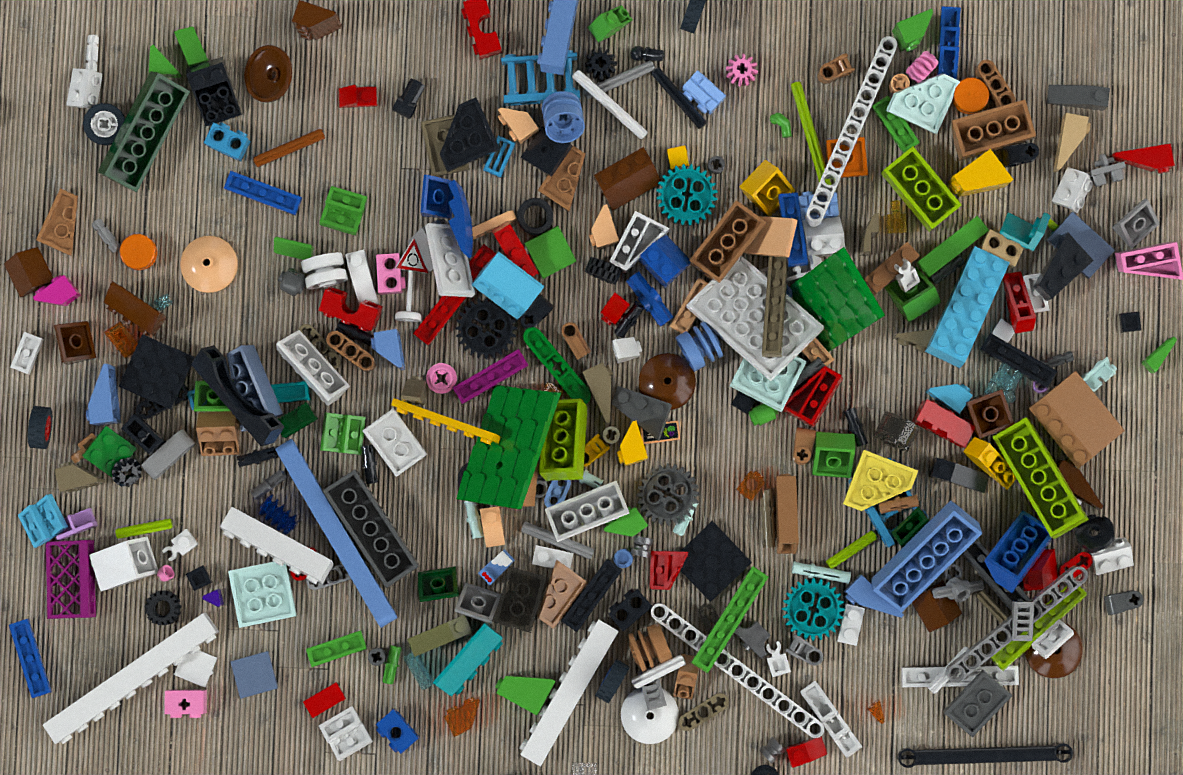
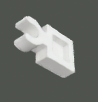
M903 258L902 267L895 264L894 268L899 272L896 276L899 286L906 293L918 284L920 279L911 263Z
M185 529L171 540L174 545L172 547H165L162 552L172 551V557L168 560L173 561L177 558L179 552L184 556L199 544L189 530Z
M776 641L777 648L775 650H771L769 644H766V650L772 656L766 658L772 677L791 672L786 653L780 654L779 652L781 650L779 641Z

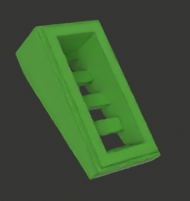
M1176 337L1168 338L1142 361L1144 367L1151 374L1159 369L1176 343Z

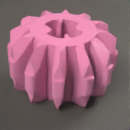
M924 51L906 69V73L912 81L920 83L936 68L938 60L932 53Z
M742 54L741 59H739L738 55L734 56V60L729 59L728 63L731 66H726L725 69L729 72L726 77H733L731 80L732 84L736 80L739 81L738 87H741L743 81L748 86L749 80H755L753 75L758 74V70L753 69L757 66V63H751L753 59L751 56L746 60L745 54ZM740 67H744V74H740Z

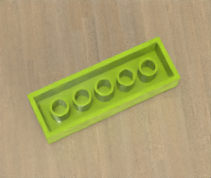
M1025 417L993 436L997 446L1052 538L1056 539L1089 520L1028 418Z

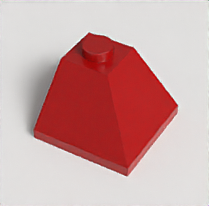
M1045 549L1020 582V588L1023 591L1042 590L1058 578L1055 549Z

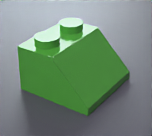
M932 8L896 23L892 33L901 52L904 50L910 52L918 48L917 45L920 44L934 11Z
M915 267L920 282L906 293L901 290L897 279L884 287L899 312L908 322L941 303L935 286L917 267Z
M816 431L812 475L851 478L855 455V434Z

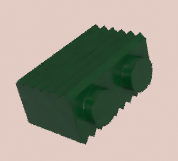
M305 402L304 405L301 404V407L298 406L294 411L291 410V413L288 412L287 415L284 414V417L281 416V419L278 418L284 426L280 434L286 439L318 420L311 405Z

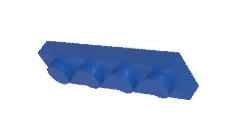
M230 171L224 186L225 190L295 216L302 201L300 196Z
M798 192L779 194L781 218L797 220L789 258L787 257L788 267L808 265V257Z
M29 619L10 624L9 628L31 698L51 693L52 690Z

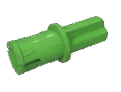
M390 645L387 662H384L386 666L382 682L391 685L394 683L397 667L400 666L398 661L402 647Z

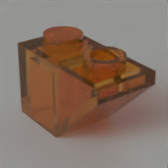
M472 696L463 701L465 705L459 708L455 705L446 710L447 714L444 715V718L454 737L473 727L481 702L479 697L475 699Z

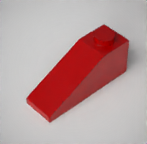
M1171 143L1115 152L1110 155V157L1114 158V161L1125 162L1127 165L1150 172L1158 171V174L1170 172L1169 169L1175 166Z
M1021 271L1006 273L1003 277V285L1009 318L1014 333L1033 331L1036 315Z

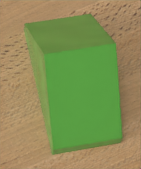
M154 45L150 46L149 73L153 71L166 78H180L182 75Z

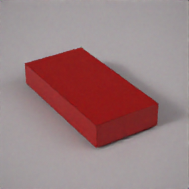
M335 682L306 699L303 703L311 717L314 718L345 700L346 697L339 684Z

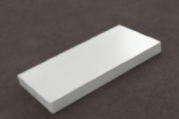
M428 223L425 229L439 296L473 297L475 290L472 286L473 280L468 257L461 251L451 226L448 224Z

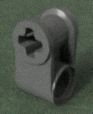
M1126 591L1103 596L1108 615H1115L1138 608L1144 601L1142 594L1138 591ZM1132 595L1137 597V600H1135L1134 603L1129 602V599L1132 598Z

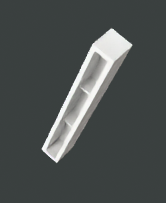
M600 619L597 622L593 621L587 630L591 633L587 639L583 637L578 646L581 649L577 656L573 655L568 665L571 667L568 673L564 671L559 679L561 685L558 690L553 689L549 696V699H551L550 704L543 706L539 713L542 716L539 723L534 722L529 731L532 735L529 740L524 739L519 748L522 750L520 755L540 767L618 633L617 629Z

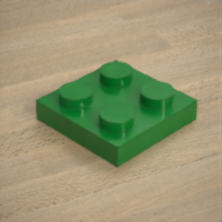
M105 425L82 454V457L112 477V469L116 462L120 459L131 457L137 450V447Z

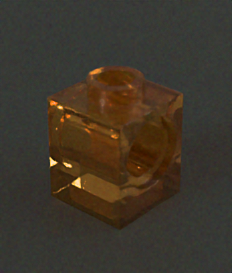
M749 471L735 490L749 501H752L765 484L763 481L764 477L757 471L753 473ZM749 479L756 481L757 486L754 490H749L746 486Z

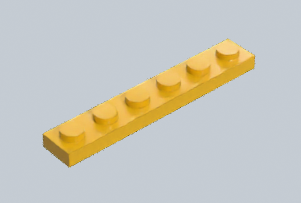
M395 398L392 400L391 405L397 408L396 412L404 415L410 412L413 413V418L424 421V418L430 419L429 423L440 427L441 424L447 425L446 429L457 433L458 430L464 431L463 435L474 439L475 436L481 437L480 441L491 445L492 442L499 444L501 436Z

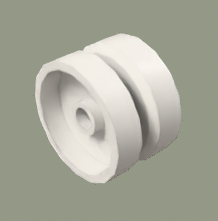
M342 253L318 255L301 262L303 272L310 274L305 278L307 289L326 288L348 280L346 270L338 268L344 264Z

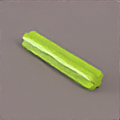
M164 519L115 529L117 539L172 529L173 524L171 519Z
M869 531L827 559L826 563L829 568H835L877 540L874 531Z

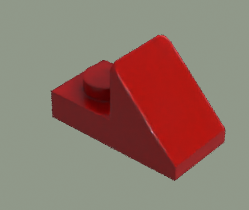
M354 84L339 88V108L377 107V87H357Z

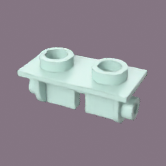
M1106 357L1098 361L1091 371L1084 373L1081 377L1092 391L1095 392L1103 385L1098 379L1102 378L1106 382L1116 374L1117 368L1113 364L1110 365L1109 359Z

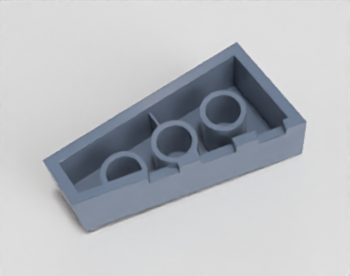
M241 345L227 353L231 378L234 379V384L241 395L257 409L273 413L276 418L283 415L255 346ZM241 424V425H240L241 432L247 431V430L244 428V426Z

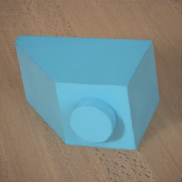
M964 384L933 387L926 391L927 394L949 410L955 412L956 415L960 414L966 406V402L973 396L969 393L971 390Z

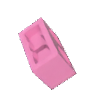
M399 253L376 255L378 293L380 295L403 293V288H406L405 277H402V269H396L395 267L393 269L386 268V263L389 260H394L396 265L401 259ZM396 279L397 285L394 288H388V280Z

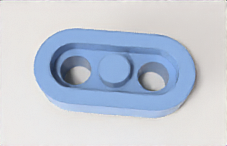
M559 480L551 481L544 498L547 508L565 500L571 486V480H564L565 485L562 487L558 485ZM552 497L558 499L556 504H551L550 499Z

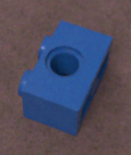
M396 708L376 724L378 727L376 729L383 738L385 736L390 741L389 746L395 753L398 751L400 754L403 753L420 738ZM393 727L401 729L402 734L400 737L392 735L391 730Z

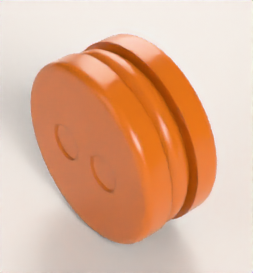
M978 78L963 79L955 88L952 99L953 104L963 114H976L987 105L989 90L986 84Z
M130 235L124 239L120 246L122 261L134 270H146L157 259V247L145 235Z

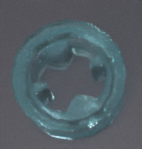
M165 294L153 302L155 305H158V311L173 304V301L169 300V294Z

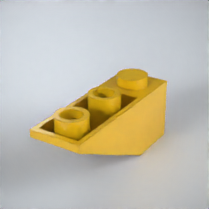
M974 437L963 451L973 463L1008 490L1016 480V476L1007 461L990 443Z

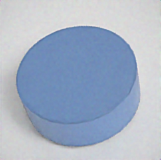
M620 549L614 555V562L620 568H627L632 564L633 556L629 550Z

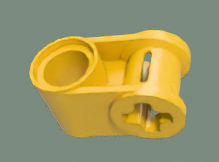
M599 433L585 444V454L588 455L589 461L584 464V468L588 467L596 459H599L611 448L606 446L599 438Z

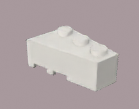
M635 211L609 264H613L621 269L622 272L627 273L639 261V256L653 242L665 236L670 228Z

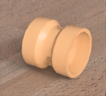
M896 74L889 82V91L894 94L908 88L910 85L909 78L905 74Z

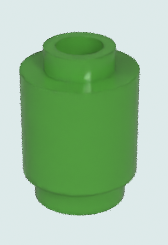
M763 403L752 408V411L748 413L753 425L761 426L775 420L778 411Z

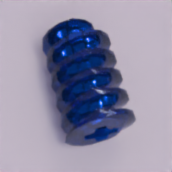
M271 494L260 506L259 515L263 516L266 514V521L272 519L270 525L278 524L276 530L284 529L282 534L288 535L301 519L296 522L297 515L294 514L290 517L291 509L284 512L285 504L277 506L279 499L272 501L274 495Z

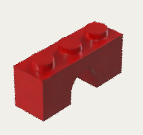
M464 1V8L461 11L464 20L468 19L470 26H467L469 37H474L475 44H472L475 55H479L482 60L501 54L502 49L496 31L484 33L479 29V25L483 20L491 18L487 1Z
M508 221L491 230L510 261L532 277L538 274L537 269Z
M332 286L325 289L318 310L323 312L324 316L339 318L342 323L348 325L355 324L363 331H372L377 327L383 308L382 305L365 299L360 303L359 309L354 311L348 308L346 304L347 292Z

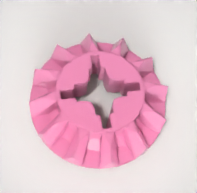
M438 363L428 370L426 381L432 391L445 394L456 385L457 375L450 365ZM436 372L441 375L448 373L445 377L447 385L443 382L435 384L439 379Z

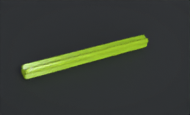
M798 81L791 84V89L820 182L826 165L802 84ZM825 179V183L831 185L830 179Z

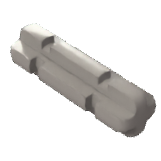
M101 219L95 220L92 223V227L95 231L98 230V235L106 245H109L110 251L112 253L119 251L120 243L115 241L116 238L107 226L104 227V222Z

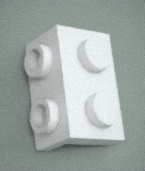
M73 68L66 105L87 109L97 105L102 74L91 69Z
M1067 167L1052 202L1069 208L1074 213H1078L1085 203L1087 192L1093 186L1092 178L1088 173Z
M1125 537L1115 538L1114 542L1106 549L1091 553L1096 575L1134 566L1132 548Z

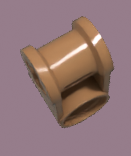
M842 54L822 65L817 73L818 80L823 84H829L853 73L855 68L851 66L847 58L848 54ZM822 71H830L831 77H825Z
M796 428L793 460L796 464L804 465L810 460L816 430ZM801 451H803L804 455L807 456V458L805 457L803 461H801L800 457L797 456V454H800Z

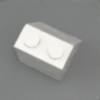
M148 536L124 541L89 555L100 591L113 589L157 574L158 571Z

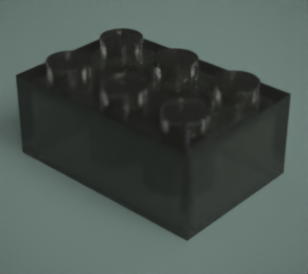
M509 566L493 623L531 633L547 576Z

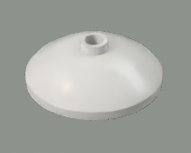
M641 687L635 689L626 697L621 709V721L629 736L641 743L655 744L664 741L674 732L678 724L679 711L676 701L669 692L662 689L667 706L649 711ZM657 697V698L650 699L649 701L651 702V701H655V700H658V699H661V698H660V697ZM648 712H652L654 714V717L652 719H648L646 717Z

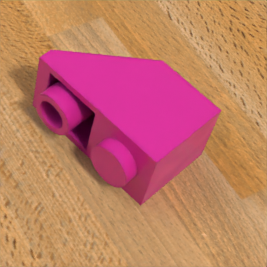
M59 275L52 279V284L38 289L33 299L40 303L66 307L80 297L81 294L67 276Z

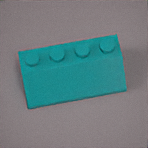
M487 622L484 623L433 683L451 697L454 694L458 696L465 688L462 684L467 679L471 681L478 673L476 668L480 664L484 666L489 661L490 657L488 655L492 650L496 652L503 645L501 640L504 637Z

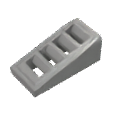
M1012 601V641H1032L1034 602ZM1018 608H1028V612H1018ZM1018 616H1028V620L1018 619ZM1017 623L1028 624V627H1017ZM1017 631H1028V635H1017Z
M639 670L637 673L638 675H640L644 672H642V670ZM659 678L648 683L656 682V684L641 687L648 711L667 706ZM657 697H660V698H661V699H658V700H655V701H651V702L649 701L650 699H653V698H657Z

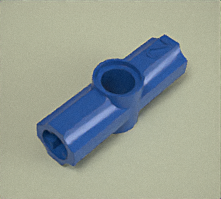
M640 272L635 273L626 281L638 297V301L644 305L645 310L649 311L660 327L673 318V315L663 304L658 292L648 284Z

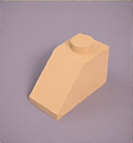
M607 204L603 205L591 229L592 235H589L592 246L596 245L597 250L619 243Z
M500 506L480 509L486 548L505 545Z

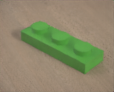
M886 96L874 104L872 109L904 154L912 146L918 145L920 141L904 119L886 111L891 101L890 97Z
M362 630L307 648L306 652L311 667L368 648Z

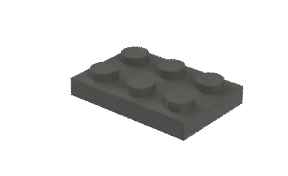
M982 669L943 712L973 738L1012 697V694Z

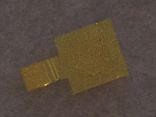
M900 200L890 202L891 214L886 215L887 234L907 233L906 213L900 214Z

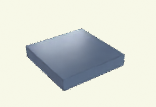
M269 651L230 661L240 699L278 689Z

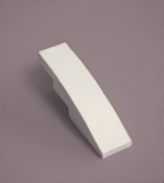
M816 681L800 691L846 758L862 748V745Z

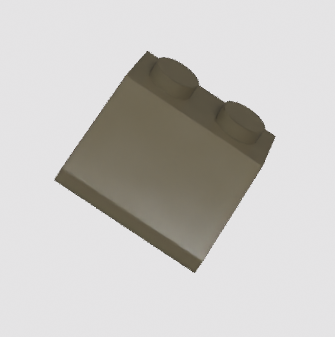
M63 463L59 465L58 469H54L60 492L70 493L106 483L102 477L83 466L75 465V463Z

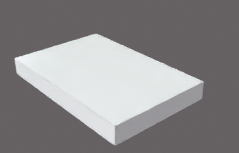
M394 408L362 430L396 477L427 455Z

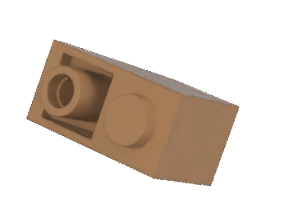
M681 654L686 664L677 669L673 696L692 700L698 667L691 663L695 656Z

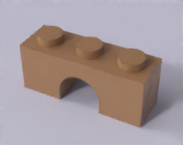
M908 241L864 278L873 295H876L899 274L894 268L895 264L902 267L903 258L912 264L920 256Z

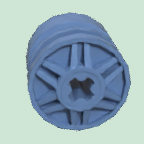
M566 91L555 92L543 101L542 113L545 131L551 140L559 143H568L578 139L583 134L585 124L581 101L575 94Z
M706 322L700 323L703 332H700L697 326L693 327L694 337L687 331L675 337L684 357L694 372L706 366L703 357L707 356L711 362L715 361L712 352L718 358L723 357L721 344L714 331L708 327Z

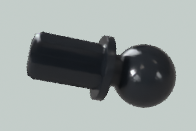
M635 46L630 52L632 59L635 61H641L643 58L645 62L650 60L663 61L665 57L663 50L651 49L650 47H646L644 50L641 46Z

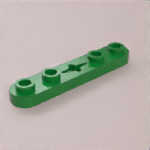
M538 328L526 329L523 335L526 345L571 399H582L585 404H588L591 400V392ZM551 358L554 361H556V363H562L561 369L564 372L563 375L560 371H554L552 369L554 365L550 360Z

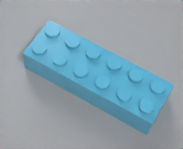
M976 246L970 251L925 352L958 368L964 365L1010 262Z

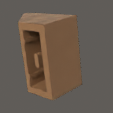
M198 412L196 430L201 456L240 455L239 420L232 412Z

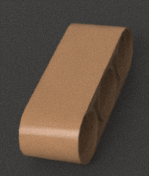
M982 60L976 67L975 74L988 87L989 97L996 108L1004 106L1001 98H1007L1010 104L1016 102L1013 92L991 60ZM981 66L988 67L989 73H983L981 71ZM991 82H997L1000 89H993Z
M332 331L327 335V344L365 372L375 369V358L342 333ZM335 335H339L341 338L338 345H332L331 339ZM351 346L356 348L354 356L347 355V349ZM371 358V366L363 367V359Z

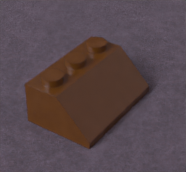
M299 0L292 23L301 38L311 41V39L318 40L341 29L342 24L335 11Z
M644 147L594 175V180L612 211L659 185V182H662Z
M113 281L111 282L104 299V303L108 305L106 309L115 315L118 312L124 316L122 320L130 325L135 323L139 326L138 330L146 336L149 333L155 336L167 316Z

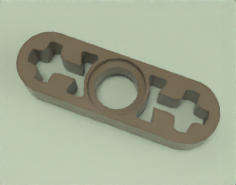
M303 324L300 326L299 330L303 335L305 328L307 330L311 328L310 334L314 338L316 335L319 337L312 341L313 346L317 342L325 344L324 351L320 352L322 355H325L329 349L331 350L328 353L329 356L337 358L335 361L336 365H332L335 370L341 366V358L327 344L326 340L312 325Z
M716 693L685 712L678 720L680 728L684 731H691L722 712L729 705L728 697L723 693ZM717 697L725 698L724 706H715L714 708L717 711L713 713L712 708L707 703L711 701L713 705L717 702ZM702 706L709 709V715L704 718L698 715V710ZM695 711V715L700 721L696 723L694 719L690 722V727L687 725L683 726V718H692L693 715L691 713Z

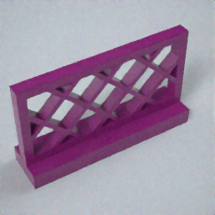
M94 540L46 542L47 619L96 617L95 572L89 557L90 554L95 553ZM79 544V553L74 557L68 550L72 545ZM52 545H57L62 550L57 558L52 554ZM64 554L72 560L66 567L59 561ZM56 563L63 569L57 577L52 573V568ZM74 563L79 567V573L76 576L69 571V568ZM65 573L72 578V581L67 586L60 581ZM75 582L80 587V591L76 596L69 590ZM56 583L64 589L58 596L53 593V586ZM66 592L73 598L67 606L60 600ZM75 601L80 605V614H74L69 609ZM58 602L64 609L59 615H53V606Z

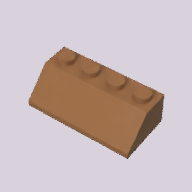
M1026 100L951 121L953 140L959 161L984 154L989 149L992 151L999 150L1006 146L1033 140L1036 137Z
M736 200L690 258L691 265L706 277L720 283L767 222Z

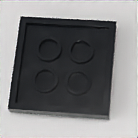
M142 334L118 387L173 410L195 357Z
M713 520L679 551L688 552V556L680 571L710 602L752 563Z

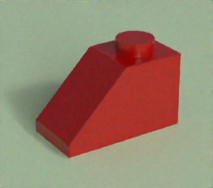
M614 293L600 312V315L603 316L601 320L609 326L611 324L616 326L630 308V304Z
M822 736L784 747L792 768L827 755Z

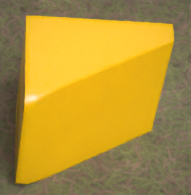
M686 145L667 149L670 170L674 169L675 166L682 168L683 164L689 166Z

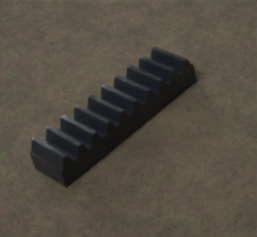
M992 333L988 335L980 348L982 353L1015 370V372L1027 377L1030 381H1034L1037 385H1041L1044 389H1048L1058 372Z
M606 559L564 616L562 622L575 632H578L622 572V569Z

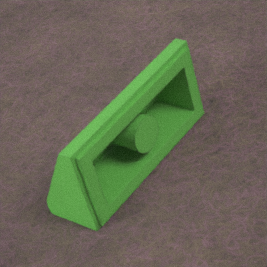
M193 26L174 31L190 67L208 61Z
M274 237V253L301 260L311 258L314 248L310 244Z

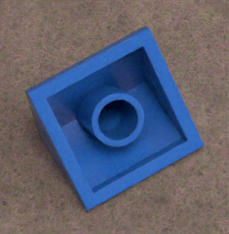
M424 175L420 210L422 217L452 219V210L448 203L454 198L448 184L452 180Z

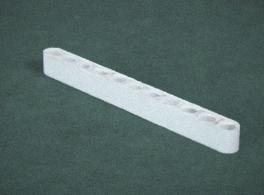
M891 36L884 37L878 46L808 207L805 220L810 226L820 225L893 59L897 48V41ZM890 45L892 50H886L883 46ZM881 61L885 66L879 67L876 62ZM875 78L877 79L878 83L873 84L869 81V79ZM866 94L870 96L871 99L864 100L861 96ZM854 112H862L863 117L855 116ZM853 128L856 133L850 134L847 132V129ZM846 145L849 150L842 151L839 146ZM839 162L842 167L835 168L832 163ZM825 179H832L834 184H826ZM820 195L825 196L827 201L820 202L817 197ZM815 212L820 218L812 219L810 214Z
M656 603L651 607V616L697 652L699 651L701 643L706 640L707 636L664 604ZM658 606L663 607L665 610L662 617L654 615V609ZM673 618H677L680 621V626L677 629H672L669 625L670 620ZM687 630H694L696 634L695 638L691 641L685 638ZM722 650L721 653H724L727 658L723 664L715 661L714 664L809 736L818 738L823 735L824 726L819 720L727 651ZM734 665L742 667L740 675L732 674V667ZM756 677L758 680L757 685L749 687L747 684L748 678ZM766 688H771L773 691V695L769 699L763 697V691ZM781 700L788 701L789 706L786 710L779 709L778 704ZM796 712H803L804 719L801 722L794 720ZM814 723L819 724V732L812 734L810 726Z

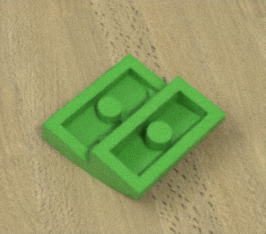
M331 186L319 224L356 236L368 197Z
M558 225L524 243L543 279L577 262Z
M325 412L320 451L361 455L360 446L363 445L364 437L362 430L365 428L366 417Z

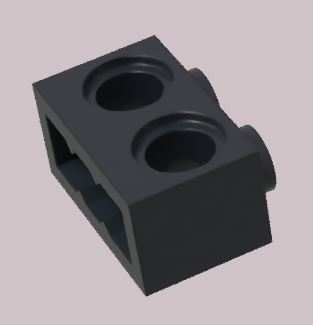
M631 588L623 595L625 599L620 604L616 601L608 608L610 610L608 615L623 632L653 607L638 589L634 591ZM633 597L641 598L642 604L640 607L634 608L631 606V599ZM620 609L627 612V618L622 621L616 618V613Z

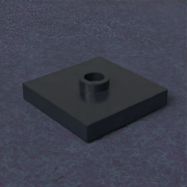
M542 126L521 158L552 177L573 145L569 142L559 143L551 140L546 135L545 128Z

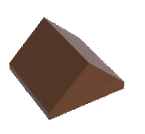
M39 247L17 252L4 263L20 298L52 283L51 281L54 279Z
M88 321L54 325L62 363L70 365L97 358Z
M1002 389L976 396L966 402L979 439L1014 425Z
M943 580L924 590L912 602L929 633L951 623L962 614L954 599L951 600L948 597L935 599L933 597L932 590L934 588L946 586Z

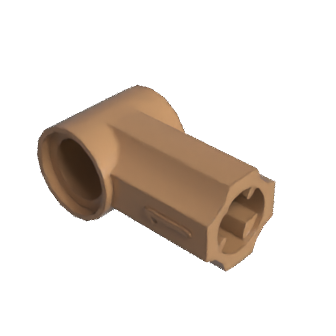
M568 322L562 326L561 335L566 340L577 360L592 352L575 323ZM572 326L575 329V334L567 336L564 332L565 327Z

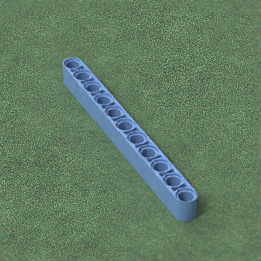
M293 439L275 448L378 625L382 628L397 619L398 617L355 543L344 529L342 521L323 493V489Z

